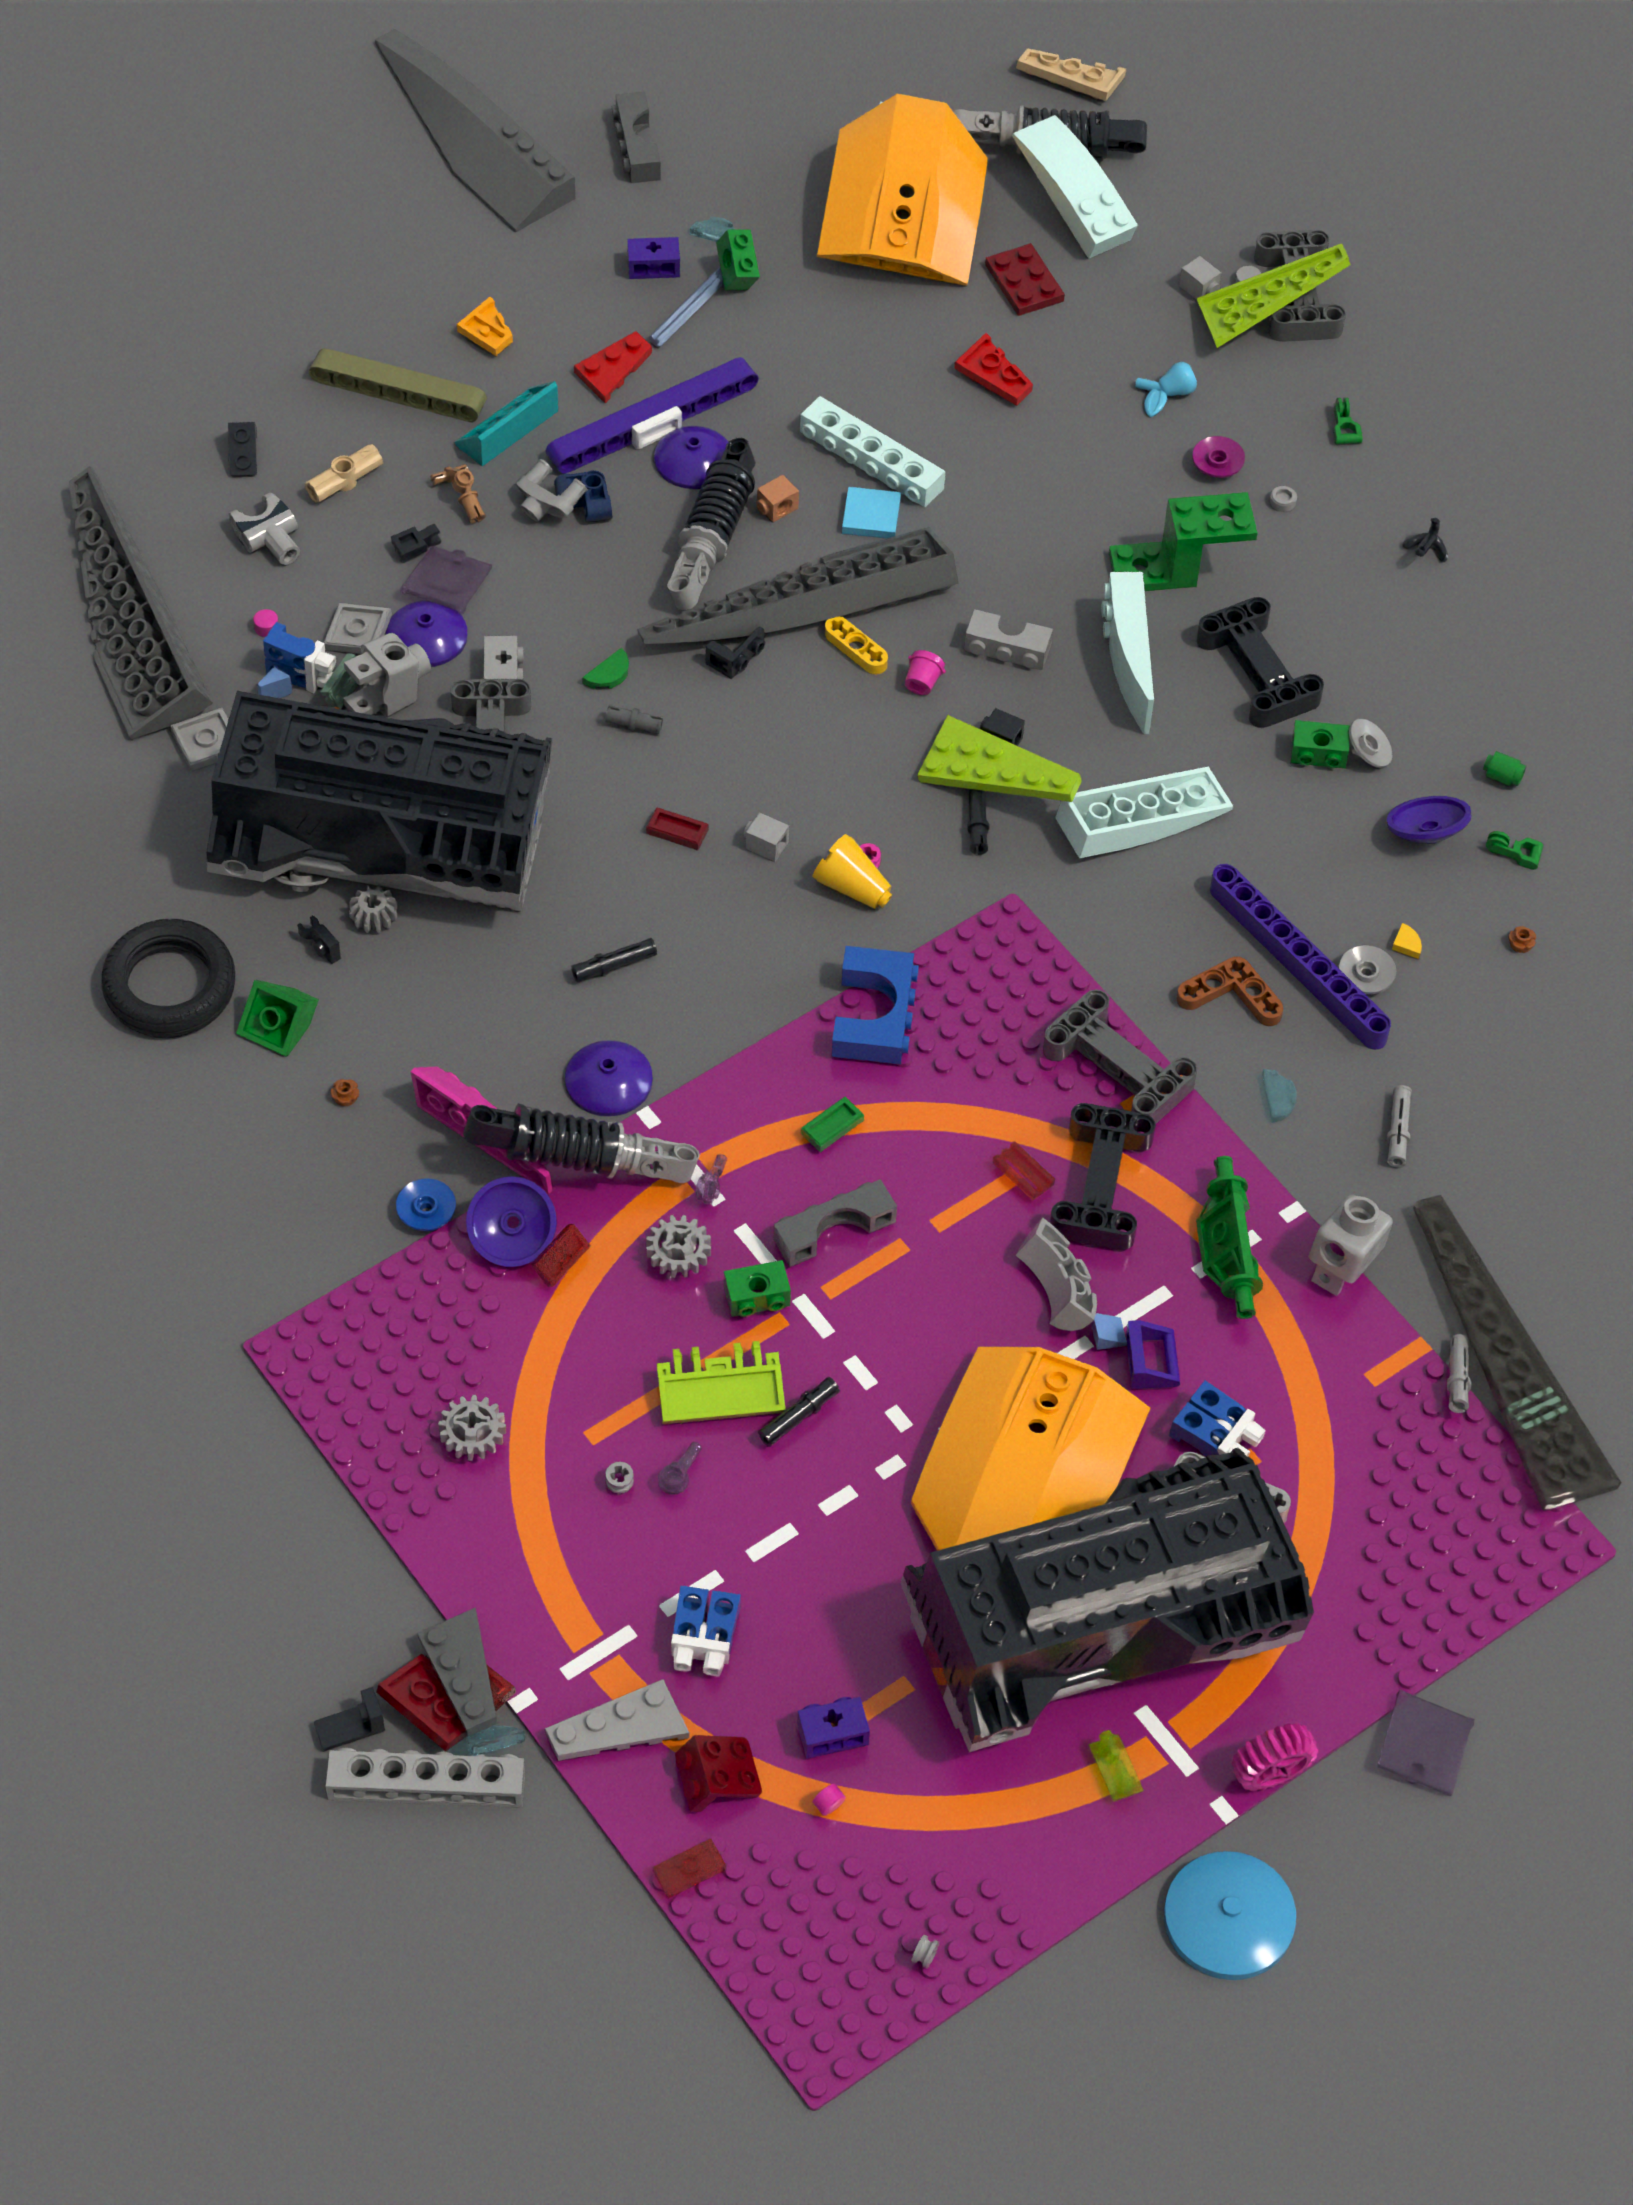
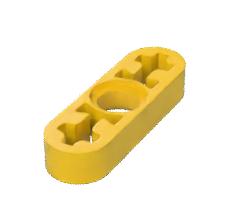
M839 616L826 621V639L870 674H881L887 669V652L847 619ZM860 642L864 646L860 649H854L849 644Z

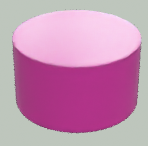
M269 609L258 611L253 617L255 632L262 637H266L274 624L278 622L277 614Z
M831 1784L820 1791L812 1802L821 1814L826 1816L840 1807L846 1797L836 1784Z

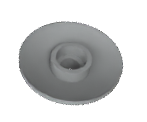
M1357 719L1352 722L1349 727V736L1356 753L1372 766L1378 768L1387 766L1391 762L1393 754L1386 735L1369 720Z
M288 870L273 878L281 883L292 886L294 891L306 892L309 890V887L325 883L330 877Z
M1362 945L1353 947L1344 953L1339 963V969L1364 994L1383 992L1395 980L1396 965L1393 959L1384 950L1374 946Z

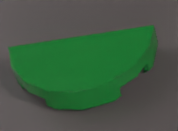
M622 648L617 650L582 677V684L595 689V686H608V689L621 684L628 675L629 659L627 653Z

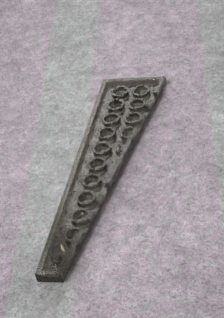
M1438 1195L1418 1200L1413 1207L1542 1510H1549L1617 1490L1622 1482L1443 1197ZM1548 1387L1554 1390L1550 1395H1547L1546 1388ZM1541 1390L1543 1392L1542 1398H1534L1530 1396ZM1556 1396L1561 1399L1560 1403L1553 1406H1542L1538 1413L1534 1415L1523 1412ZM1527 1397L1532 1401L1530 1404L1519 1408L1522 1404V1399ZM1519 1401V1403L1516 1404V1405H1510V1404H1513V1403ZM1566 1405L1568 1411L1561 1414L1558 1408ZM1506 1408L1514 1409V1411L1508 1413ZM1551 1411L1557 1414L1555 1418L1548 1421L1542 1416ZM1526 1416L1525 1419L1518 1421V1417ZM1538 1417L1542 1421L1540 1425H1538L1536 1421V1418ZM1531 1420L1534 1423L1533 1428L1529 1430L1521 1427L1522 1424Z

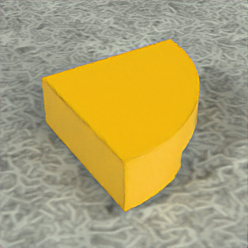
M1402 923L1392 950L1419 959L1422 948L1420 937L1410 926Z

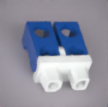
M278 622L274 624L263 640L266 674L275 667L290 676L291 684L306 688L307 691L315 693L318 687H324L334 673L332 671L336 664V656L325 652V643L316 641L314 643L309 638H298L288 634L286 626Z
M1204 1380L1190 1398L1189 1403L1187 1402L1173 1420L1169 1436L1178 1442L1181 1439L1197 1448L1205 1456L1222 1455L1231 1452L1234 1448H1239L1248 1457L1250 1451L1239 1443L1243 1439L1252 1446L1257 1447L1263 1439L1266 1430L1253 1421L1256 1413L1249 1409L1246 1410L1241 1404Z
M680 1585L671 1642L675 1670L691 1671L692 1661L697 1659L704 1660L703 1673L711 1676H720L724 1664L729 1663L734 1632L741 1609V1594L713 1590L707 1622H705L709 1604V1590Z

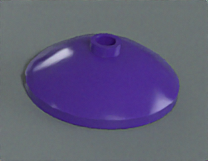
M686 426L675 429L666 434L656 446L654 453L656 469L666 481L675 486L686 489H701L708 466L716 460H721L728 440L720 433L706 427Z
M418 601L402 607L393 614L386 630V634H396L407 647L415 643L419 644L426 652L431 667L443 665L456 658L464 649L468 637L467 625L463 616L453 607L437 601Z
M1427 796L1416 798L1393 808L1387 816V826L1393 834L1402 839L1416 843L1433 844L1446 840L1462 831L1471 820V808L1463 800L1454 797Z
M598 1041L583 1047L571 1058L565 1072L566 1089L573 1102L586 1112L599 1116H618L631 1112L646 1100L652 1088V1069L645 1055L632 1045L620 1041Z
M509 1176L487 1183L475 1194L467 1211L466 1227L473 1247L481 1256L500 1266L518 1267L537 1260L546 1252L556 1233L557 1216L552 1200L539 1185L525 1178ZM511 1217H517L519 1220L516 1228H511L508 1225V1220Z

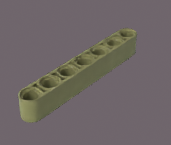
M320 349L309 369L310 377L318 383L467 422H474L478 419L487 400L484 391L474 386L331 349Z

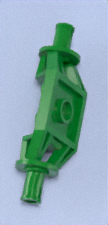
M1220 1156L1217 1157V1160H1214L1217 1178L1207 1184L1206 1191L1209 1198L1196 1219L1203 1272L1221 1288L1224 1296L1235 1299L1237 1318L1249 1319L1253 1317L1252 1315H1256L1253 1296L1263 1289V1281L1259 1277L1258 1260L1251 1254L1245 1212L1250 1209L1246 1196L1248 1182L1245 1178L1234 1175L1232 1157Z

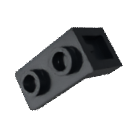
M255 422L228 423L231 476L257 475V427Z
M759 626L735 652H732L727 646L720 645L711 640L705 647V664L732 679L739 671L745 670L755 654H760L764 649V629Z
M373 1687L361 1691L362 1703L357 1704V1707L314 1721V1726L324 1751L385 1731L383 1714Z

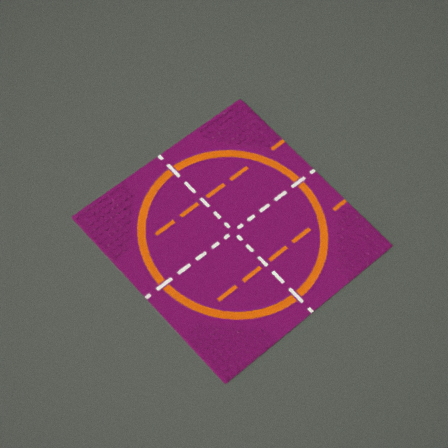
M1016 894L1007 895L910 952L914 953L913 965H919L917 982H911V988L916 989L914 1006L908 1005V1012H913L911 1030L905 1029V1036H910L908 1054L902 1053L901 1064L832 1057V1039L836 1017L873 1020L887 1015L894 1008L892 1000L878 990L850 987L619 1122L623 1124L625 1134L633 1135L638 1133L643 1137L659 1138L664 1141L686 1143L694 1146L699 1151V1159L690 1181L678 1183L673 1180L652 1178L641 1174L630 1175L626 1174V1171L617 1170L611 1179L592 1172L587 1173L584 1171V1166L582 1170L576 1171L573 1168V1164L570 1168L565 1169L562 1167V1162L557 1167L549 1163L545 1167L551 1177L553 1191L549 1194V1197L555 1207L557 1227L551 1245L537 1260L518 1267L500 1266L488 1261L476 1251L469 1239L466 1227L467 1212L246 1340L243 1344L246 1354L445 1621L476 1608L489 1680L812 2111L820 2109L1609 1562L1616 1554L1614 1546L1471 1390L1468 1392V1410L1465 1409L1463 1413H1455L1449 1409L1450 1393L1447 1389V1379L1450 1376L1449 1366L1364 1273L1354 1283L1344 1282L1342 1290L1337 1296L1311 1281L1317 1264L1312 1262L1308 1255L1321 1226L1195 1089L1155 1124L1153 1144L1148 1150L1133 1151L1123 1149L1112 1209L1131 1213L1136 1218L1137 1230L1133 1246L1126 1250H1117L1069 1241L1070 1245L1067 1247L1076 1260H1083L1092 1279L1088 1283L1091 1292L1096 1294V1313L1121 1317L1125 1337L1128 1321L1141 1320L1174 1330L1180 1385L1166 1388L1131 1389L1127 1346L1097 1350L1091 1323L1083 1329L1074 1331L1062 1330L1049 1324L1051 1320V1305L1046 1290L1034 1272L1015 1255L1042 1217L1050 1223L1051 1210L1057 1202L1069 1201L1082 1204L1093 1143L1078 1141L1070 1135L1069 1123L1072 1108L1080 1103H1088L1131 1111L1135 1095L1076 1049L1062 1061H1051L1044 1055V1037L1048 1026L1090 990L1104 991V989ZM1109 996L1110 1001L1105 1024L1163 1069L1170 1065L1169 1060ZM843 1097L848 1098L865 1115L864 1121L822 1152H819L801 1134V1128ZM1220 1156L1232 1157L1234 1175L1241 1176L1248 1182L1246 1196L1250 1209L1245 1212L1251 1254L1258 1260L1259 1277L1263 1281V1289L1253 1296L1256 1315H1252L1253 1317L1249 1319L1237 1318L1235 1299L1224 1296L1221 1288L1203 1272L1196 1219L1209 1198L1206 1191L1207 1184L1217 1178L1214 1160H1217V1157ZM879 1179L882 1180L897 1205L895 1223L872 1233L853 1224L834 1225L826 1229L818 1238L817 1254L815 1257L789 1267L773 1240L775 1223L785 1216L799 1214L809 1206L820 1205L830 1201L838 1194H846L856 1190L866 1182L872 1183ZM672 1215L676 1221H680L683 1215H686L687 1222L689 1223L693 1219H697V1228L705 1226L706 1235L711 1236V1256H707V1265L699 1264L698 1273L688 1270V1275L685 1278L682 1272H677L675 1278L671 1277L670 1270L661 1274L660 1265L652 1267L651 1258L647 1257L646 1238L651 1236V1227L659 1229V1220L662 1219L669 1223L670 1216ZM511 1217L508 1220V1225L511 1228H516L519 1224L517 1217ZM1090 1224V1225H1089V1226H1092V1227H1097V1225H1094V1224ZM662 1239V1241L660 1242L659 1249L662 1247V1243L665 1241L664 1239ZM1329 1243L1334 1253L1344 1256L1343 1250L1338 1245ZM698 1244L696 1245V1250L693 1251L694 1254L698 1250ZM783 1260L791 1289L790 1306L778 1311L766 1310L756 1312L747 1317H731L723 1287L724 1271ZM757 1289V1290H753V1292H756V1293L763 1292L762 1290H758V1289ZM1144 1340L1145 1367L1167 1373L1163 1340ZM759 1341L762 1365H766V1353L779 1352L785 1409L795 1404L800 1399L802 1393L811 1391L825 1380L826 1377H831L839 1386L838 1389H840V1393L821 1406V1411L817 1414L812 1413L769 1447L761 1440L758 1431L772 1422L781 1413L663 1424L657 1363L670 1362L671 1374H675L672 1349H680L682 1353V1373L694 1372L690 1352L692 1347H699L701 1371H706L705 1359L730 1356L732 1368H735L733 1343H740L743 1348V1367L754 1366L751 1352L752 1342ZM1040 1347L1097 1367L1149 1406L1150 1412L1120 1482L1125 1478H1139L1151 1471L1168 1470L1175 1465L1179 1456L1185 1452H1194L1206 1457L1197 1448L1181 1439L1178 1442L1169 1436L1173 1420L1187 1402L1189 1403L1190 1398L1204 1380L1241 1404L1246 1410L1249 1409L1256 1413L1253 1421L1266 1430L1263 1439L1257 1447L1252 1446L1243 1439L1239 1444L1250 1451L1249 1457L1258 1466L1261 1478L1266 1483L1287 1492L1291 1499L1287 1520L1284 1524L1297 1550L1298 1558L1305 1568V1574L1308 1577L1310 1587L1309 1596L1312 1598L1314 1614L1301 1640L1243 1658L1190 1663L1050 1701L1040 1714L1029 1735L969 1752L960 1728L955 1729L943 1699L947 1680L935 1647H922L910 1618L911 1608L900 1583L906 1566L912 1564L914 1568L927 1563L931 1552L937 1551L912 1507L911 1499L936 1436L977 1348ZM476 1395L479 1402L487 1397L489 1398V1406L497 1403L499 1413H504L506 1434H503V1444H495L496 1452L494 1454L488 1450L485 1451L484 1459H481L478 1454H474L472 1461H469L465 1453L460 1458H457L456 1449L448 1452L446 1450V1442H441L438 1423L442 1421L441 1413L443 1410L450 1412V1402L459 1405L461 1396L466 1401H471L472 1396ZM1043 1401L1041 1403L1045 1407L1055 1406L1052 1402ZM1040 1423L1029 1425V1429L1035 1433L1046 1431L1044 1425ZM615 1462L627 1463L633 1470V1486L625 1493H614L606 1485V1470ZM622 1473L615 1474L617 1482L624 1481ZM680 1585L709 1590V1604L705 1622H707L713 1590L741 1594V1609L736 1623L729 1663L724 1664L722 1672L718 1677L703 1673L704 1660L693 1659L691 1671L685 1672L674 1669L671 1642ZM663 1679L690 1733V1738L678 1740V1737L662 1740V1743L649 1745V1742L631 1745L629 1749L617 1751V1748L602 1750L600 1754L558 1761L545 1734V1728ZM842 1697H860L870 1729L869 1745L806 1759L797 1726L798 1710H802L810 1704L825 1705L834 1703L835 1700ZM1287 1723L1305 1725L1313 1735L1319 1751L1317 1758L1312 1762L1311 1766L1305 1768L1303 1773L1297 1774L1293 1779H1289L1283 1784L1275 1785L1273 1788L1268 1787L1263 1791L1244 1789L1237 1780L1231 1764L1233 1761L1232 1757L1238 1752V1749L1245 1746L1247 1741L1256 1738V1735H1261L1266 1730H1272L1276 1726L1282 1727ZM694 1735L744 1737L748 1740L762 1793L757 1798L717 1797L701 1812H690L684 1795V1787L679 1769L676 1766L675 1753ZM831 1784H836L846 1798L835 1811L823 1816L812 1801L824 1788ZM924 1934L928 1936V1940L931 1942L934 1940L939 1941L937 1952L927 1969L923 1967L920 1961L917 1963L912 1962L914 1951Z

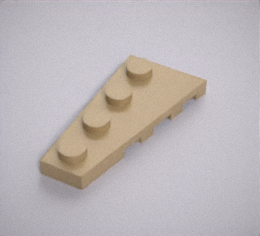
M1028 48L1018 59L1016 69L1024 71L1029 75L1041 77L1051 83L1063 85L1073 91H1079L1104 101L1109 98L1126 74V68L1118 67L1117 71L1105 69L1106 64L1095 63V66L1081 64V59L1061 60L1057 54Z

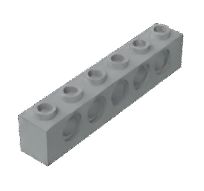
M340 1748L338 1751L329 1750L326 1791L328 1800L523 1808L525 1762L524 1758H518L511 1754H504L500 1757H486L481 1753L459 1756L449 1752H437L434 1755L421 1754L413 1750L404 1751L403 1753H389L383 1749L358 1752L352 1748ZM359 1770H366L369 1772L366 1776L357 1777L354 1775ZM392 1771H398L401 1773V1775L397 1778H389L386 1776L388 1773ZM426 1772L434 1774L430 1779L424 1780L419 1778L421 1774ZM456 1774H464L466 1778L460 1781L451 1779ZM495 1775L499 1777L494 1782H487L483 1780L486 1776Z

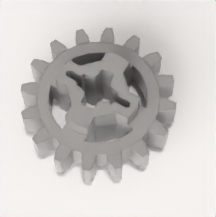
M673 1215L670 1216L669 1223L662 1219L659 1220V1229L651 1227V1236L646 1238L647 1257L651 1258L652 1267L660 1265L661 1274L670 1270L671 1277L675 1278L677 1272H682L684 1278L687 1277L688 1270L698 1273L699 1264L706 1266L707 1256H711V1236L706 1235V1227L701 1226L697 1228L698 1220L693 1219L689 1223L687 1222L686 1215H683L680 1221H676ZM662 1239H664L665 1241L662 1243V1247L659 1249V1244L662 1241ZM698 1244V1250L694 1254L693 1251L696 1250V1245Z
M476 1395L472 1396L471 1401H466L461 1396L459 1405L450 1402V1412L442 1411V1421L438 1423L441 1442H446V1450L448 1452L456 1449L457 1458H460L465 1453L469 1461H472L474 1454H478L481 1459H484L485 1451L488 1450L494 1454L496 1452L495 1444H503V1434H506L504 1413H499L497 1403L489 1406V1398L485 1397L479 1402Z

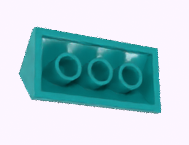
M553 381L528 388L454 443L478 464L484 466L559 411L558 386L556 382Z

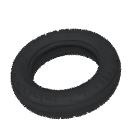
M159 919L154 922H146L139 927L131 929L116 941L105 959L101 975V985L108 1007L124 1025L148 1036L178 1037L206 1027L223 1012L233 994L235 966L227 946L207 927L189 920ZM181 950L192 953L200 958L207 966L209 976L204 988L192 999L177 1005L157 1006L137 998L128 986L129 976L138 962L159 951Z

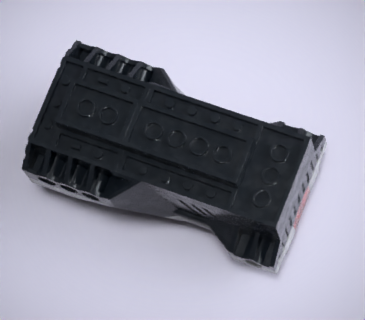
M237 691L211 780L212 821L206 851L207 872L265 882L288 870H295L522 911L542 826L544 795L550 773L552 738L547 737L546 740H540L526 733L512 735L498 728L484 730L470 723L454 725L442 718L398 720Z
M1234 1448L1226 1454L1209 1455L1197 1462L1180 1463L1168 1470L1148 1472L1139 1478H1125L1121 1480L1103 1505L934 1551L929 1554L927 1563L915 1568L912 1564L905 1567L900 1584L912 1611L910 1615L911 1621L955 1729L960 1728L969 1752L1029 1735L1040 1714L1050 1701L1190 1663L1243 1658L1301 1640L1314 1614L1312 1598L1309 1596L1308 1577H1306L1303 1563L1298 1558L1297 1550L1267 1485L1260 1476L1261 1472L1253 1459L1249 1456L1247 1457L1241 1449Z

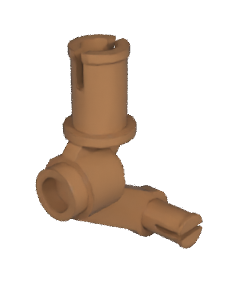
M466 464L454 468L451 466L445 467L444 471L430 475L433 485L446 481L448 483L452 482L454 490L462 494L458 498V502L463 505L471 524L476 523L475 518L477 522H480L486 517L477 499V491H471L474 477Z

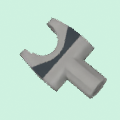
M269 492L262 496L266 511L261 515L248 516L236 509L228 513L233 531L248 552L252 553L266 546L276 559L284 565L293 563L300 555L299 547L288 535L298 529L297 521L290 509L273 493Z

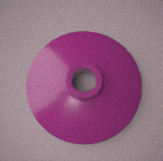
M1212 436L1202 439L1196 444L1193 449L1192 459L1196 468L1202 473L1211 477L1225 478L1235 475L1242 469L1245 462V453L1242 447L1234 440L1223 436Z

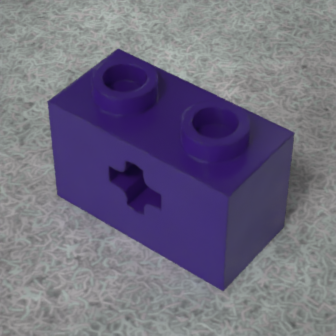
M678 237L627 239L629 279L680 278Z
M842 1697L835 1700L834 1703L825 1705L810 1704L802 1710H798L797 1726L806 1759L869 1745L870 1729L860 1697Z

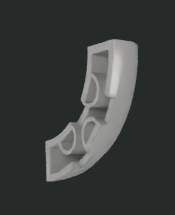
M1042 1217L1026 1237L1015 1256L1021 1259L1034 1272L1046 1290L1051 1305V1320L1049 1324L1068 1331L1083 1329L1094 1320L1096 1315L1097 1298L1096 1294L1091 1292L1088 1283L1092 1278L1083 1260H1076L1067 1248L1070 1242Z

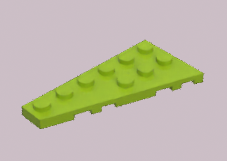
M1341 243L1196 298L1216 348L1251 328L1351 264Z
M947 715L917 774L920 783L1068 802L1073 801L1082 782L1079 773Z

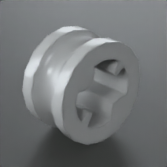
M615 1462L607 1468L606 1485L609 1490L620 1494L632 1488L634 1476L631 1466L624 1462ZM622 1473L624 1481L617 1482L615 1474Z
M924 1934L914 1951L912 1962L917 1963L920 1961L923 1967L927 1969L937 1952L939 1941L934 1940L931 1942L928 1940V1936Z

